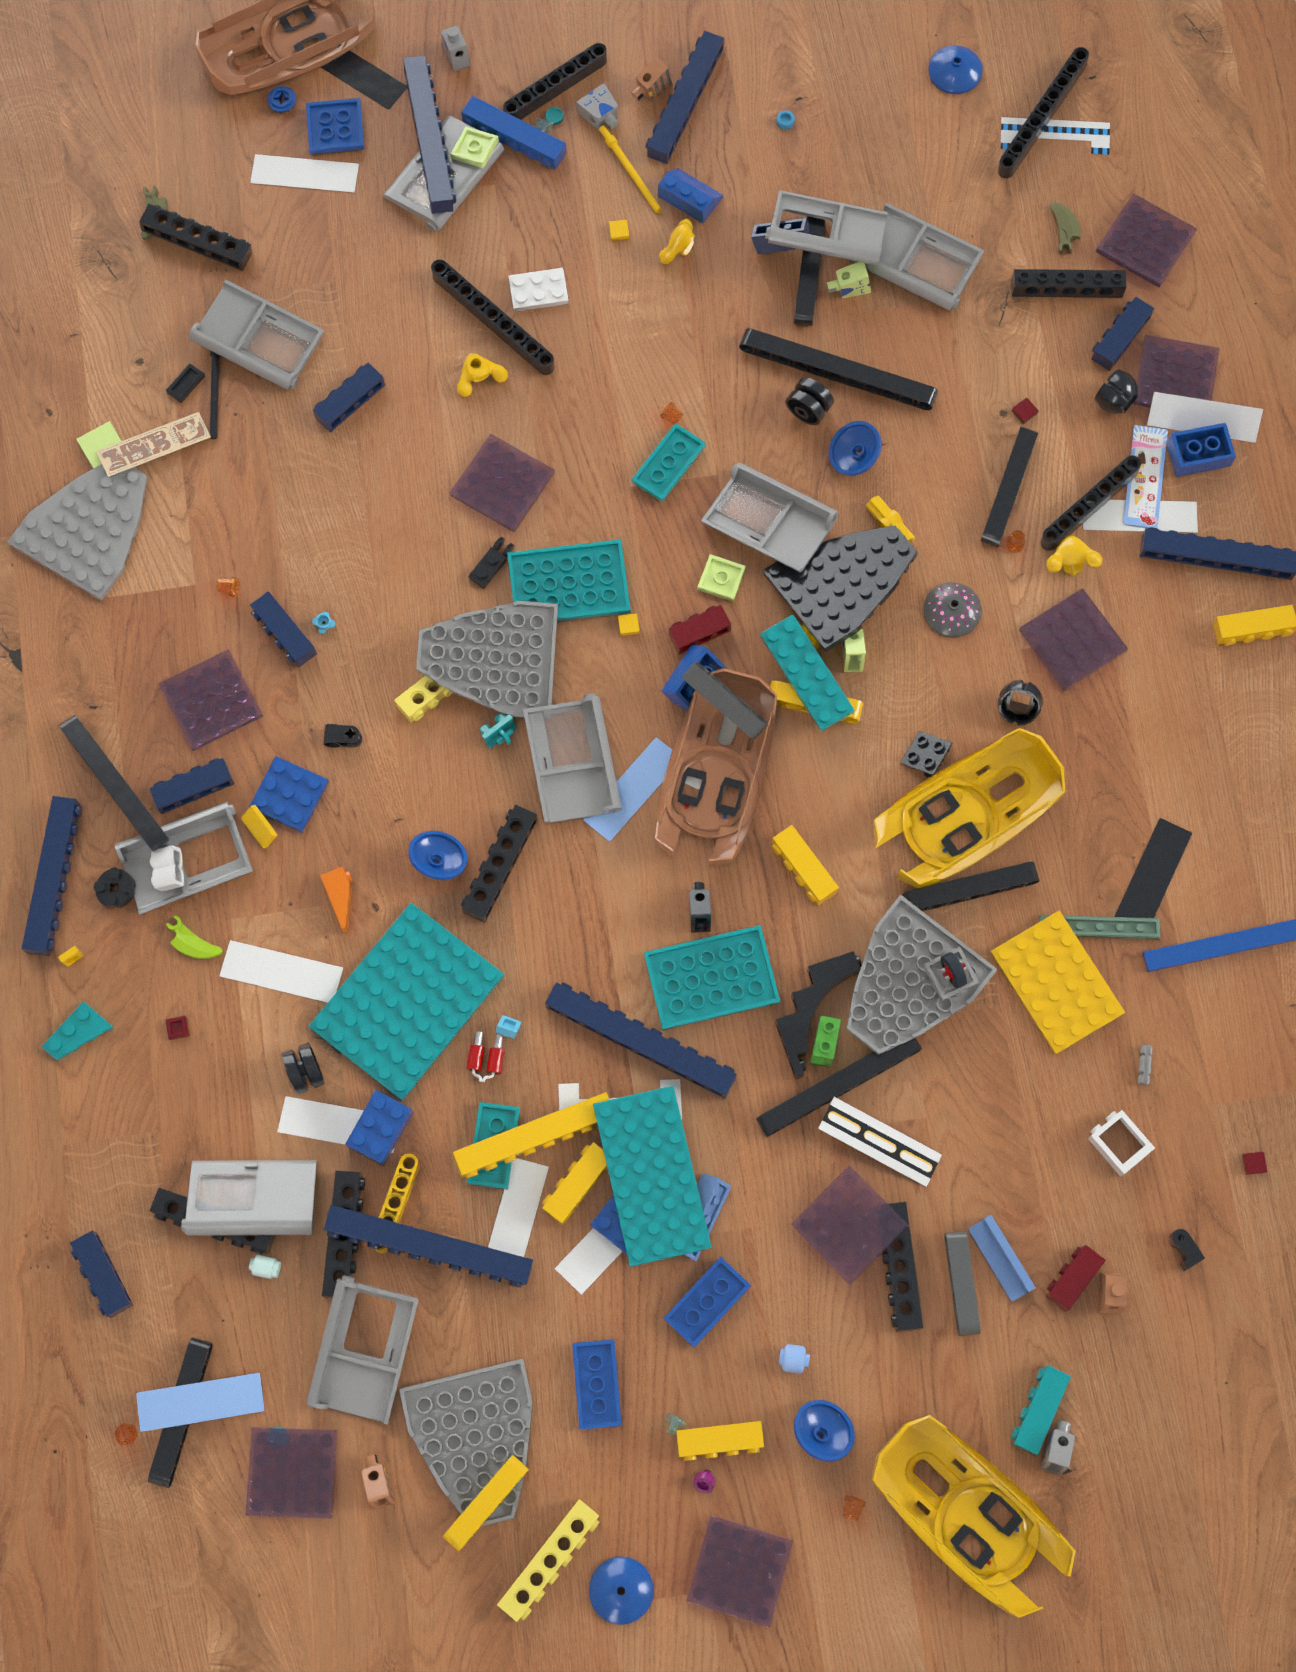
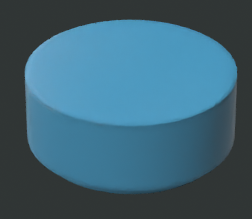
M787 110L778 113L777 126L783 130L792 128L795 121L794 114Z

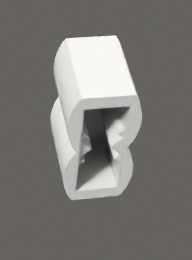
M172 845L151 852L150 864L153 867L151 882L155 889L163 892L183 887V859L180 848Z

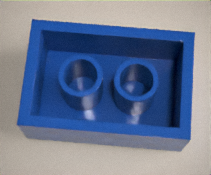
M1226 423L1174 432L1170 434L1166 442L1176 477L1230 467L1236 458Z
M375 1090L345 1145L349 1149L384 1167L414 1112L406 1105Z

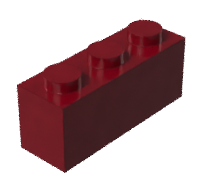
M722 605L717 607L711 606L702 614H694L682 623L680 621L674 623L669 628V636L680 655L688 651L691 645L699 646L730 632L731 622Z
M1087 1245L1081 1248L1078 1246L1071 1254L1073 1260L1069 1265L1065 1263L1058 1272L1061 1276L1057 1281L1053 1279L1046 1288L1049 1291L1046 1297L1065 1312L1071 1309L1106 1261Z

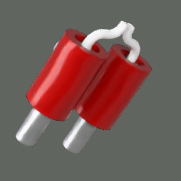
M476 1032L475 1043L470 1045L466 1069L472 1071V1074L478 1077L480 1082H485L486 1079L493 1078L494 1075H501L505 1050L501 1049L503 1035H496L495 1046L491 1047L489 1051L486 1072L491 1075L485 1076L482 1079L475 1072H481L485 1047L481 1046L483 1033Z

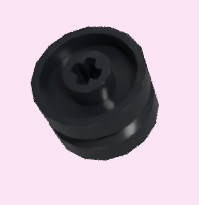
M804 377L799 380L795 390L791 391L785 403L790 412L798 419L809 425H818L824 418L825 412H828L834 404V398L830 391L822 384L811 378Z
M309 1042L299 1046L300 1060L292 1049L282 1053L287 1076L298 1095L308 1091L307 1077L314 1088L325 1084L320 1066Z

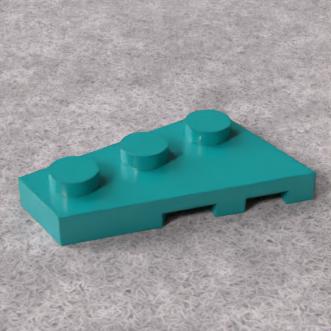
M83 1001L42 1045V1048L59 1061L78 1050L87 1042L97 1039L99 1035L114 1029V1027Z

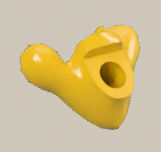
M689 219L681 220L673 230L668 246L659 253L661 263H671L678 253L682 256L691 253L695 235L692 233L693 225Z
M469 353L464 360L461 377L457 384V393L462 397L471 395L473 390L471 382L482 381L488 378L490 374L495 381L499 383L504 382L508 378V371L503 366L495 364L476 353Z
M1068 535L1060 542L1055 553L1047 559L1046 568L1051 573H1057L1063 567L1066 573L1075 576L1082 571L1084 562L1091 568H1099L1102 565L1103 558L1100 553L1091 550L1076 536Z

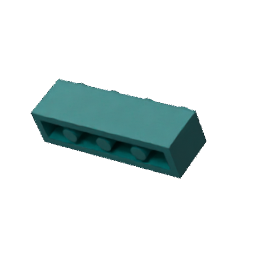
M1049 1365L1039 1369L1035 1378L1038 1380L1035 1388H1031L1027 1397L1030 1400L1027 1408H1022L1019 1419H1021L1019 1427H1014L1010 1436L1013 1439L1011 1445L1034 1456L1039 1454L1071 1378L1070 1375Z

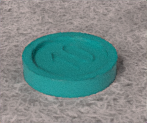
M557 107L549 108L545 114L546 121L551 125L560 124L563 121L562 110Z

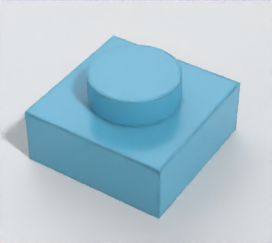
M503 1015L495 1032L515 1039L522 1022Z

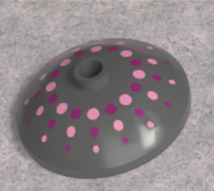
M948 582L936 586L927 595L924 603L926 622L931 629L942 636H964L977 626L981 618L982 608L978 596L972 589L961 583ZM951 603H956L957 607H953Z

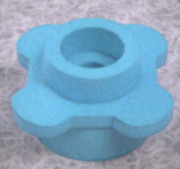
M323 612L312 620L313 625L317 626L320 634H325L326 630L335 627V621L330 619L328 612Z

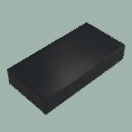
M189 363L166 389V392L182 403L202 381L205 374Z

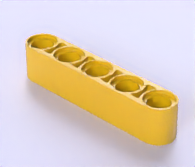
M771 681L770 688L777 694V706L809 713L791 684ZM847 697L855 712L841 721L857 724L860 721L864 704L859 700Z
M405 1154L401 1157L379 1218H392L393 1222L400 1223L420 1168V1163L413 1154ZM409 1159L415 1161L412 1169H406L404 1166L405 1162ZM406 1179L408 1185L403 1189H399L397 1186L398 1181ZM398 1198L401 1201L400 1206L395 1209L391 1208L390 1202ZM383 1247L379 1250H374L378 1253H386L388 1248Z
M512 1455L447 1530L443 1538L459 1552L529 1469Z

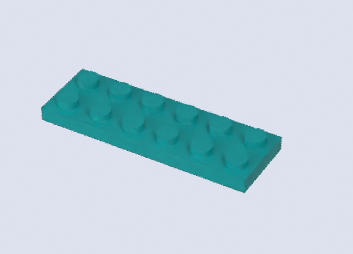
M794 615L787 617L760 633L762 641L821 732L855 712L853 706Z

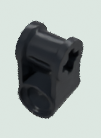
M325 725L324 746L354 748L362 743V735L358 728L353 725Z

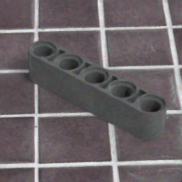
M695 661L682 676L691 687L752 739H756L768 725L765 719L700 663Z
M966 1231L945 1233V1247L958 1335L980 1334V1321Z

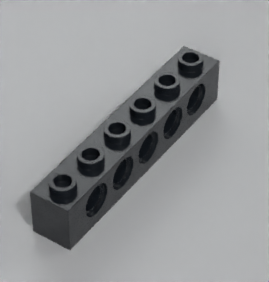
M148 203L139 221L141 231L241 271H244L252 254L251 244L248 241L234 238L227 232H219L209 225H201L194 219L181 217L176 212L166 211L159 205Z
M1014 269L1011 279L1012 297L1123 298L1127 287L1126 270Z
M516 804L513 810L509 809L505 818L507 820L505 826L499 828L497 833L498 839L495 844H491L488 850L489 857L487 861L481 863L479 868L480 874L478 878L473 879L470 885L472 890L469 896L466 895L461 903L464 914L483 923L486 922L538 820L537 814ZM514 825L521 826V829L518 832H513L511 830L512 826ZM506 842L513 844L509 849L502 848V845ZM497 859H501L504 861V863L501 866L497 867L493 865L494 861ZM487 877L495 878L491 884L485 883L484 880ZM479 894H484L486 896V898L483 901L475 900L476 896Z
M335 1170L333 1206L351 1209L355 1212L362 1211L363 1199L360 1196L361 1190L365 1189V1178H362L361 1172ZM349 1188L354 1189V1195L351 1198L347 1199L344 1197L345 1190ZM328 1236L322 1297L333 1298L337 1283L335 1275L338 1272L342 1271L345 1273V1276L350 1277L356 1273L357 1262L354 1261V1253H358L359 1244L348 1242L347 1239L340 1240V1237L336 1239ZM340 1251L347 1252V1258L344 1261H338L337 1259Z
M158 1188L150 1212L155 1214L154 1218L166 1222L168 1218L174 1221L173 1225L181 1227L182 1219H186L188 1197ZM196 1200V1210H223ZM174 1204H178V1212L176 1214H171V1206ZM214 1235L211 1238L222 1242L226 1238L232 1240L231 1245L243 1248L246 1245L251 1247V1252L262 1255L263 1252H270L276 1235H256L253 1241H248L247 1235Z
M906 1202L881 1204L880 1210H877L878 1223L882 1222L883 1231H880V1241L885 1244V1251L882 1252L883 1263L888 1266L885 1279L886 1285H890L891 1293L888 1294L889 1306H893L894 1315H891L892 1328L896 1327V1332L923 1329L907 1204ZM890 1220L897 1221L899 1229L891 1230L888 1222ZM899 1241L902 1245L901 1251H894L891 1248V1242ZM899 1261L904 1264L905 1269L903 1272H897L894 1269L895 1262ZM900 1282L905 1283L907 1286V1292L904 1294L897 1290V1284ZM901 1304L909 1305L910 1313L908 1315L900 1312L899 1307Z

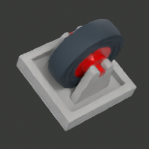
M961 947L949 951L923 965L942 1001L979 983Z

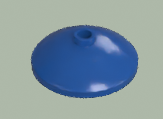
M958 45L946 46L938 50L932 56L928 68L932 83L938 89L950 94H962L975 88L980 82L983 71L981 60L977 54L969 48Z
M854 421L840 428L832 438L829 446V460L833 468L846 476H856L869 470L877 461L882 448V440L878 430L870 423L864 421Z
M427 831L420 833L414 837L408 849L409 860L413 867L424 876L432 879H453L464 871L468 857L464 846L455 837L444 832Z
M814 1400L803 1405L795 1416V1437L801 1448L811 1457L824 1462H835L844 1458L852 1449L855 1440L854 1427L848 1415L839 1406L824 1400Z
M614 1557L606 1560L595 1570L590 1580L589 1597L594 1610L601 1618L613 1624H629L640 1619L649 1609L653 1599L654 1588L649 1572L640 1562L629 1557ZM618 1587L625 1588L624 1595H619L617 1593Z

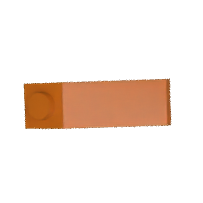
M342 866L320 876L343 932L347 933L352 896L350 883L353 882L350 872H345Z

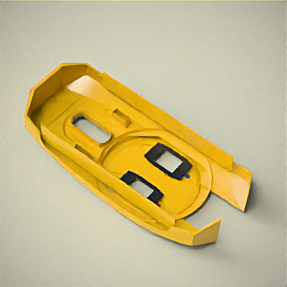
M1018 728L1001 737L998 741L964 757L923 781L874 819L875 848L904 831L906 840L912 850L925 862L907 873L901 869L897 879L916 888L926 887L946 880L996 851L1050 809L1065 793L1064 767L1041 735ZM983 769H988V771L984 772L980 776L977 775V773H979ZM1016 773L1022 777L1024 785L999 801L991 796L990 789L1012 774ZM943 796L952 809L935 819L927 805ZM1017 809L1018 812L1011 815L1010 817H1007L1008 813ZM966 828L974 841L958 851L950 837Z
M931 1415L904 1423L876 1455L871 1480L881 1494L915 1534L957 1576L994 1605L1017 1618L1044 1609L1043 1606H1036L1010 1581L1028 1567L1036 1550L1048 1559L1061 1573L1071 1577L1076 1551L1047 1515L1003 1472ZM955 1459L966 1469L964 1473L952 1463ZM925 1460L949 1483V1489L944 1495L938 1496L913 1473L914 1466L918 1461ZM998 1500L1014 1515L1004 1528L987 1514ZM918 1501L930 1511L927 1515L915 1505ZM969 1533L986 1547L975 1561L959 1546Z

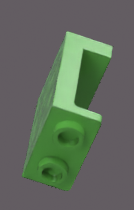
M827 1016L820 1017L810 1064L826 1068L831 1067L841 1019Z

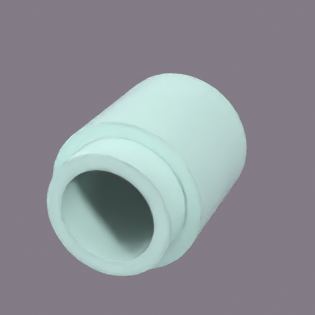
M256 1255L255 1258H251L249 1270L252 1271V1275L268 1279L278 1278L281 1269V1262L277 1261L276 1258Z

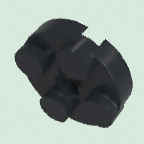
M113 867L105 871L94 883L96 897L106 907L122 908L134 896L135 881L128 872ZM119 884L117 892L111 891L113 885Z

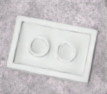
M563 268L508 276L514 312L569 304Z

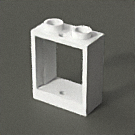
M1123 1110L1118 1114L1113 1111L1105 1118L1107 1123L1103 1126L1100 1124L1095 1126L1090 1131L1092 1135L1088 1138L1120 1177L1155 1149ZM1119 1119L1143 1146L1123 1164L1099 1137Z

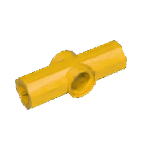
M879 495L873 497L866 504V509L877 520L879 528L896 526L910 543L915 539L914 535L903 524L899 513L891 510Z

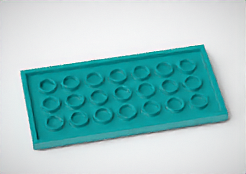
M674 1086L594 1103L593 1107L630 1267L711 1249L712 1246Z

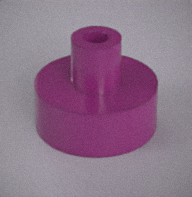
M710 1470L698 1472L693 1480L695 1489L702 1493L712 1492L716 1483Z

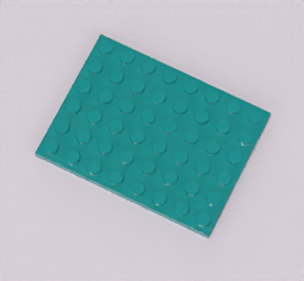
M410 903L308 1027L396 1097L404 1101L505 975L417 906Z

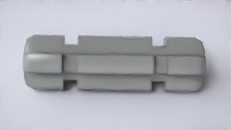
M1142 1045L1140 1049L1142 1056L1139 1061L1140 1075L1138 1076V1084L1148 1085L1150 1083L1149 1073H1151L1152 1061L1150 1055L1153 1049L1150 1045Z

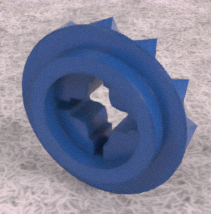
M285 86L272 89L267 97L268 105L274 112H289V109L294 108V104L297 102L294 91ZM283 95L285 101H283V103L280 104L279 101L281 100Z

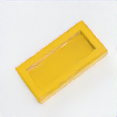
M256 805L250 806L241 817V820L262 848H267L277 837V833Z

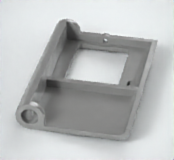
M779 190L771 228L767 227L765 239H768V243L878 265L888 212ZM782 212L831 221L833 224L830 238L779 228Z
M224 802L161 826L169 841L158 849L172 845L177 847L181 843L223 827H229L239 854V858L235 861L193 877H187L182 863L183 887L163 892L154 888L151 882L153 867L150 864L152 850L140 835L115 844L116 852L125 871L135 881L133 893L139 915L253 872L234 816L237 814L233 804L229 805L228 802Z
M343 1275L342 1279H337L306 1404L318 1409L331 1408L388 1424L419 1299L410 1295L355 1282V1278ZM359 1292L396 1302V1309L383 1358L349 1351L344 1348L356 1295Z

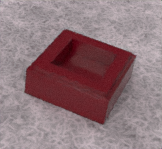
M1027 397L1012 408V412L1023 424L1039 412Z
M185 1015L165 1020L169 1040L190 1036Z
M1264 1152L1242 1154L1245 1175L1267 1173Z

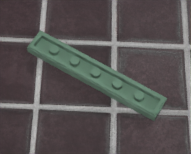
M1039 915V922L1050 915ZM1063 916L1076 937L1160 939L1159 918Z

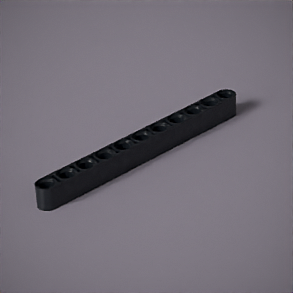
M751 328L745 330L739 345L743 352L923 410H932L938 394V390L932 386Z

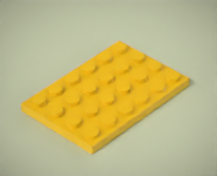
M1060 910L990 952L1055 1055L1125 1014L1124 1009Z

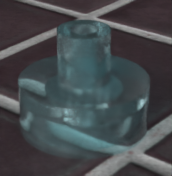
M536 118L534 125L539 127V130L546 132V130L552 131L554 123L542 118Z
M670 1413L667 1414L665 1419L670 1424L667 1432L675 1435L677 1428L684 1430L687 1424L686 1421Z

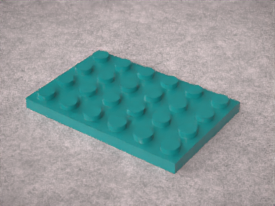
M621 539L507 553L513 602L529 601L558 604L557 622L631 613Z
M761 925L644 952L662 1031L780 1003Z

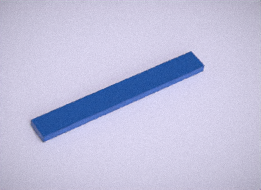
M1296 919L1143 952L1142 955L1147 972L1291 942L1296 940Z

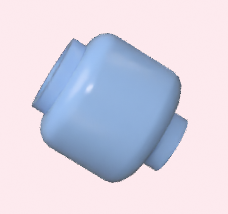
M787 1344L784 1349L781 1348L779 1365L782 1366L783 1371L801 1374L804 1367H809L810 1355L806 1354L804 1346Z

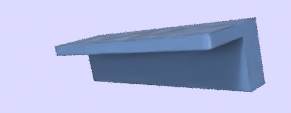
M703 1173L697 1187L708 1234H710L732 1186L720 1178ZM701 1251L685 1254L684 1256L697 1262Z
M989 1215L968 1229L1010 1301H1014L1036 1288L992 1215Z

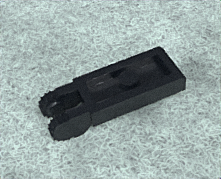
M500 537L494 543L493 548L491 547L468 576L470 580L482 588H486L507 561V553L512 552L514 549V545L510 543L502 554L498 552L504 544L505 539L503 537Z

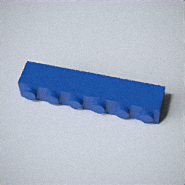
M473 95L461 111L462 122L479 131L498 136L500 143L510 146L514 151L526 154L530 159L538 160L546 167L556 170L567 153L565 142Z

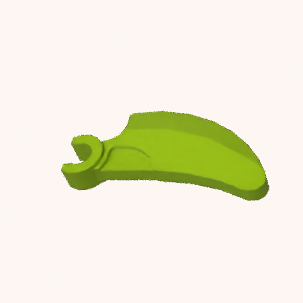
M174 916L175 921H177L175 926H171L169 923L166 924L170 931L176 933V937L170 942L171 945L182 954L195 959H210L218 957L223 953L220 947L202 940L191 932L178 916Z

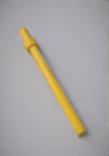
M605 125L601 126L599 131L605 138L607 146L612 148L655 213L661 212V207L618 146L615 136L610 134Z

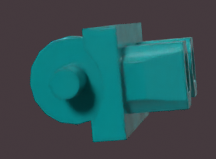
M499 713L494 718L496 725L491 728L488 724H485L480 728L482 737L489 749L496 744H501L503 741L507 745L511 743L509 737L514 734L513 731L517 729V726L510 714L506 716Z

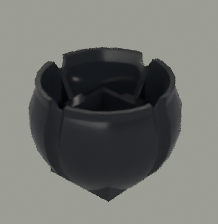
M1118 369L1107 379L1108 383H1104L1095 396V401L1104 411L1124 414L1139 397L1138 386L1135 379L1128 372Z
M1015 680L1005 685L1000 691L998 709L1002 717L1010 724L1016 722L1018 726L1027 725L1033 722L1040 714L1043 698L1040 690L1033 683ZM1013 691L1030 695L1029 705L1011 701Z

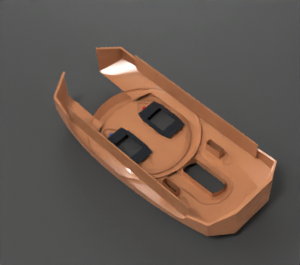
M261 0L213 22V26L198 31L195 41L196 51L201 65L216 90L229 95H235L261 89L320 68L355 47L375 29L373 1L370 0L371 17L348 28L344 13L334 3L337 0ZM303 11L308 21L292 28L286 17ZM319 38L320 42L304 49L302 44L311 39ZM257 47L265 50L264 55L238 66L233 62V58Z
M725 668L710 673L765 719L768 725L756 739L749 737L737 726L733 743L723 745L717 740L724 714L695 690L680 727L664 776L655 825V843L672 859L681 828L701 837H718L712 859H709V869L732 863L747 836L757 808L767 768L777 703V694L762 678ZM700 726L704 727L702 738L698 737ZM749 739L754 740L751 751L747 750ZM687 776L702 780L697 798L682 794ZM725 786L740 789L735 808L720 804Z

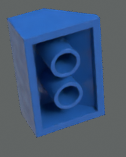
M679 168L668 171L658 184L659 198L701 223L706 221L724 197L723 194Z
M690 646L661 690L674 704L686 711L695 691L682 678L689 667L696 661L709 672L721 668L727 669L704 646Z

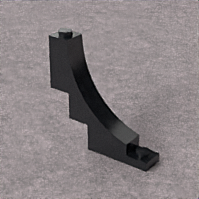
M854 951L808 966L807 972L812 986L792 992L791 995L796 1013L778 1018L775 1021L795 1080L803 1078V1071H806L803 1059L799 1060V1057L807 1055L809 1026L817 1007L832 989L843 981L858 975L862 962L859 956H855Z

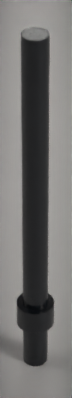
M210 351V356L212 357L210 439H217L219 357L221 356Z

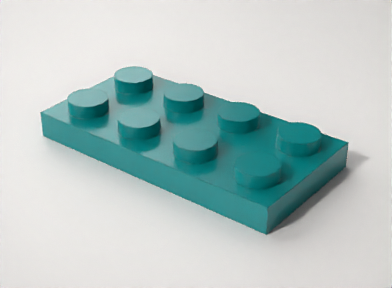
M675 423L631 479V482L663 502L706 447V442Z
M479 1102L473 1144L518 1127L520 1107ZM505 1161L497 1163L498 1167L490 1171L485 1169L477 1171L478 1175L467 1179V1184L508 1190L512 1162L505 1164Z

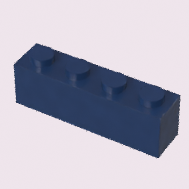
M1135 297L1132 302L1128 301L1123 308L1124 313L1117 315L1112 323L1114 326L1111 329L1108 328L1102 336L1104 339L1101 343L1097 342L1093 347L1092 352L1094 353L1091 360L1111 371L1151 318L1155 308L1138 297Z
M369 362L364 366H360L353 376L346 378L339 388L332 390L325 400L315 405L313 409L315 419L331 433L385 386L384 377Z
M269 591L250 604L253 618L257 622L261 621L264 626L262 628L268 636L272 634L275 638L273 642L279 650H285L287 653L285 657L291 664L295 663L299 668L317 655L315 647Z
M216 758L202 767H193L190 772L176 774L168 781H159L149 789L158 811L164 814L230 787L235 783L223 758Z
M92 1230L70 1242L72 1246L70 1252L75 1260H79L82 1266L79 1270L85 1279L88 1278L91 1284L88 1286L93 1297L97 1296L100 1302L98 1308L102 1315L112 1318L134 1306L98 1233Z

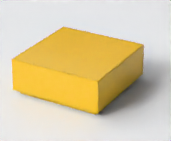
M627 220L609 221L611 241L629 239Z
M637 613L618 616L620 636L640 634Z
M73 946L58 958L68 967L82 958L83 954L76 946Z

